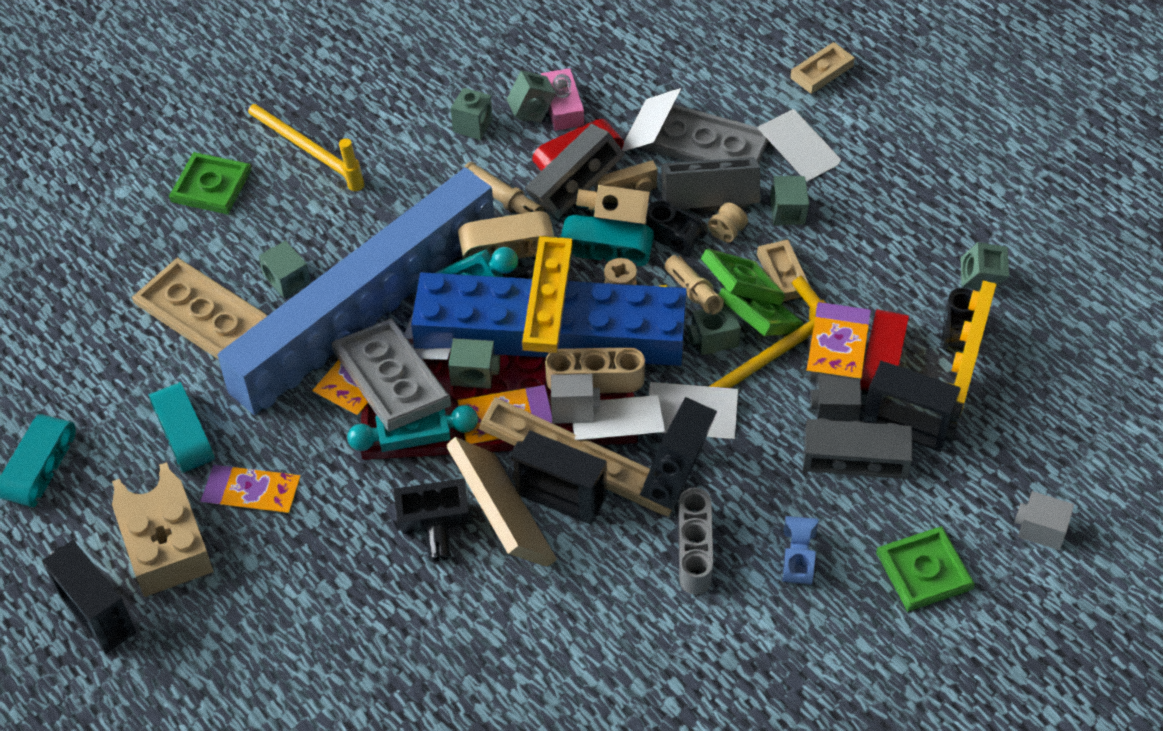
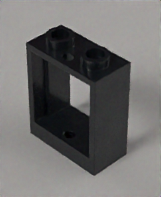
M880 361L869 386L863 422L874 424L896 423L903 426H912L913 443L941 452L945 441L952 443L958 427L957 421L964 404L958 401L961 387ZM890 396L942 414V419L888 401L887 397Z
M684 398L658 448L640 496L671 510L673 509L697 461L717 414L716 410L690 398Z
M529 430L523 442L518 441L511 454V460L514 461L512 479L515 480L516 492L523 498L592 525L607 498V461Z
M74 540L54 549L48 557L42 560L59 598L105 654L137 633L121 596Z

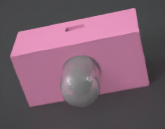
M571 69L541 73V75L548 77L556 92L548 108L554 130L584 126V109Z

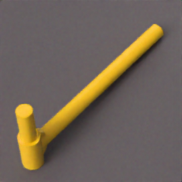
M257 104L250 106L248 110L250 115L344 176L347 186L351 191H360L364 188L365 183L360 164L355 158L350 139L344 138L339 141L342 161Z
M802 275L794 279L791 284L810 307V321L708 387L732 388L813 334L817 303L826 302L820 300Z

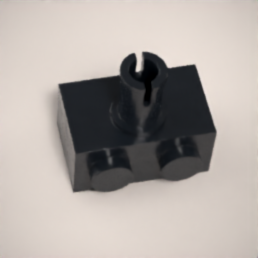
M461 478L393 489L397 524L402 534L426 531L429 553L428 561H439L438 547H440V555L443 561L451 559L447 529L454 526L473 524L469 491L465 479Z

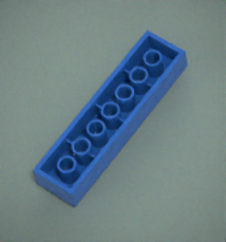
M420 272L411 322L414 349L451 348L453 338L494 341V353L498 355L547 357L548 352L523 351L522 346L532 279ZM568 281L558 349L635 348L644 355L645 364L682 366L686 288Z

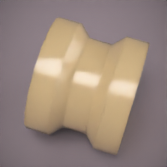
M728 202L724 203L718 210V214L713 215L708 221V228L714 237L730 243L736 238L737 232L742 231L748 224V218L739 206Z
M616 258L609 261L604 269V283L636 285V266L632 261L625 258Z

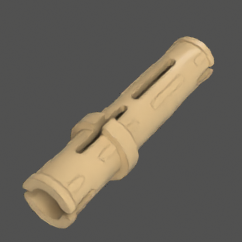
M472 161L465 165L466 168L492 187L493 198L503 203V207L509 212L515 211L518 214L529 213L531 210L534 212H544L542 205L524 196V192L519 188H511Z
M673 255L667 259L665 270L683 288H686L688 298L693 303L700 304L707 314L711 312L714 315L722 309L724 301L714 291L713 285L707 279L701 278L681 256L677 258L676 255Z

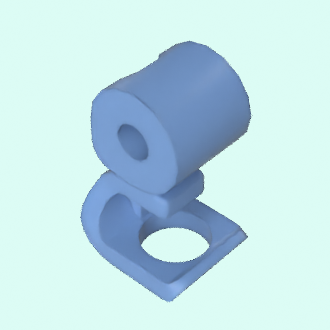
M785 517L784 535L791 537L790 548H785L783 582L812 585L816 551L809 550L810 539L816 537L818 519Z

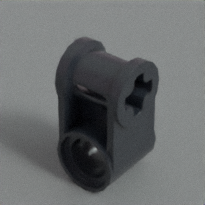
M654 201L647 209L646 226L654 231V240L670 247L673 251L683 256L691 255L694 250V244L708 233V227L701 218L672 205L668 201Z
M956 288L949 294L944 313L942 349L965 347L966 342L960 340L962 328L965 321H972L974 311L968 310L973 292L968 288Z

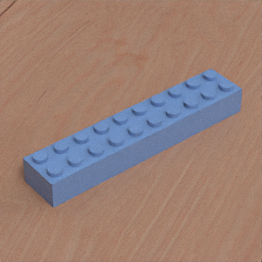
M463 168L220 351L217 356L228 393L255 415L262 409L271 407L277 397L287 389H293L298 386L305 375L313 369L321 368L327 359L334 354L331 342L374 326L377 319L386 312L394 311L404 298L411 293L417 292L420 272L436 273L447 267L458 256H463L458 230L466 223L494 218L492 187L467 168Z

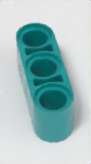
M571 215L564 221L560 238L573 239L572 254H575L574 257L595 260L605 258V261L608 262L616 258H625L633 263H637V266H644L649 261L655 235L650 227L643 224Z
M178 382L148 394L163 432L169 440L168 443L178 465L180 464L182 473L214 461L215 456L182 383Z
M38 414L34 418L0 476V499L28 507H35L39 501H36L37 497H42L55 474L52 473L53 469L57 470L70 447L68 443L73 442L75 438L76 427L74 422L44 414Z

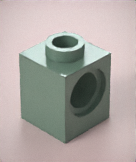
M521 70L506 100L514 116L519 120H531L541 123L556 92L547 76Z
M463 87L451 106L453 132L481 140L493 120L491 95Z
M805 176L773 177L770 192L773 225L805 224L809 208Z
M286 240L258 256L263 276L283 298L311 283L307 263Z
M977 242L960 258L961 284L964 288L980 290L983 280L995 283L996 287H998L1009 277L1008 247Z
M723 304L722 309L714 315L711 312L707 314L703 309L692 311V324L687 326L688 337L692 345L697 344L701 355L739 347L741 327L734 311L730 307Z
M453 338L448 365L451 386L491 388L493 375H499L500 355H495L494 341Z

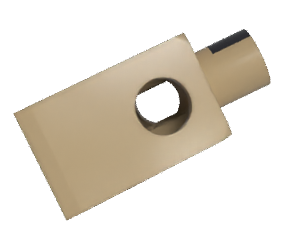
M598 185L597 192L578 189L576 208L595 211V218L645 224L650 192ZM606 197L617 199V208H604V199Z

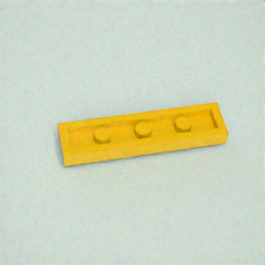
M539 236L522 340L523 351L557 353L573 239Z
M984 280L980 292L975 290L972 292L968 310L974 311L972 321L964 322L960 340L966 342L963 353L956 352L951 369L952 372L957 373L955 383L952 385L961 387L958 401L965 403L996 288L995 283Z

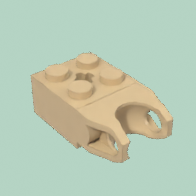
M167 462L159 465L160 480L158 485L148 493L134 494L127 490L120 479L112 481L114 486L112 507L136 579L144 597L214 572L183 484L169 470Z

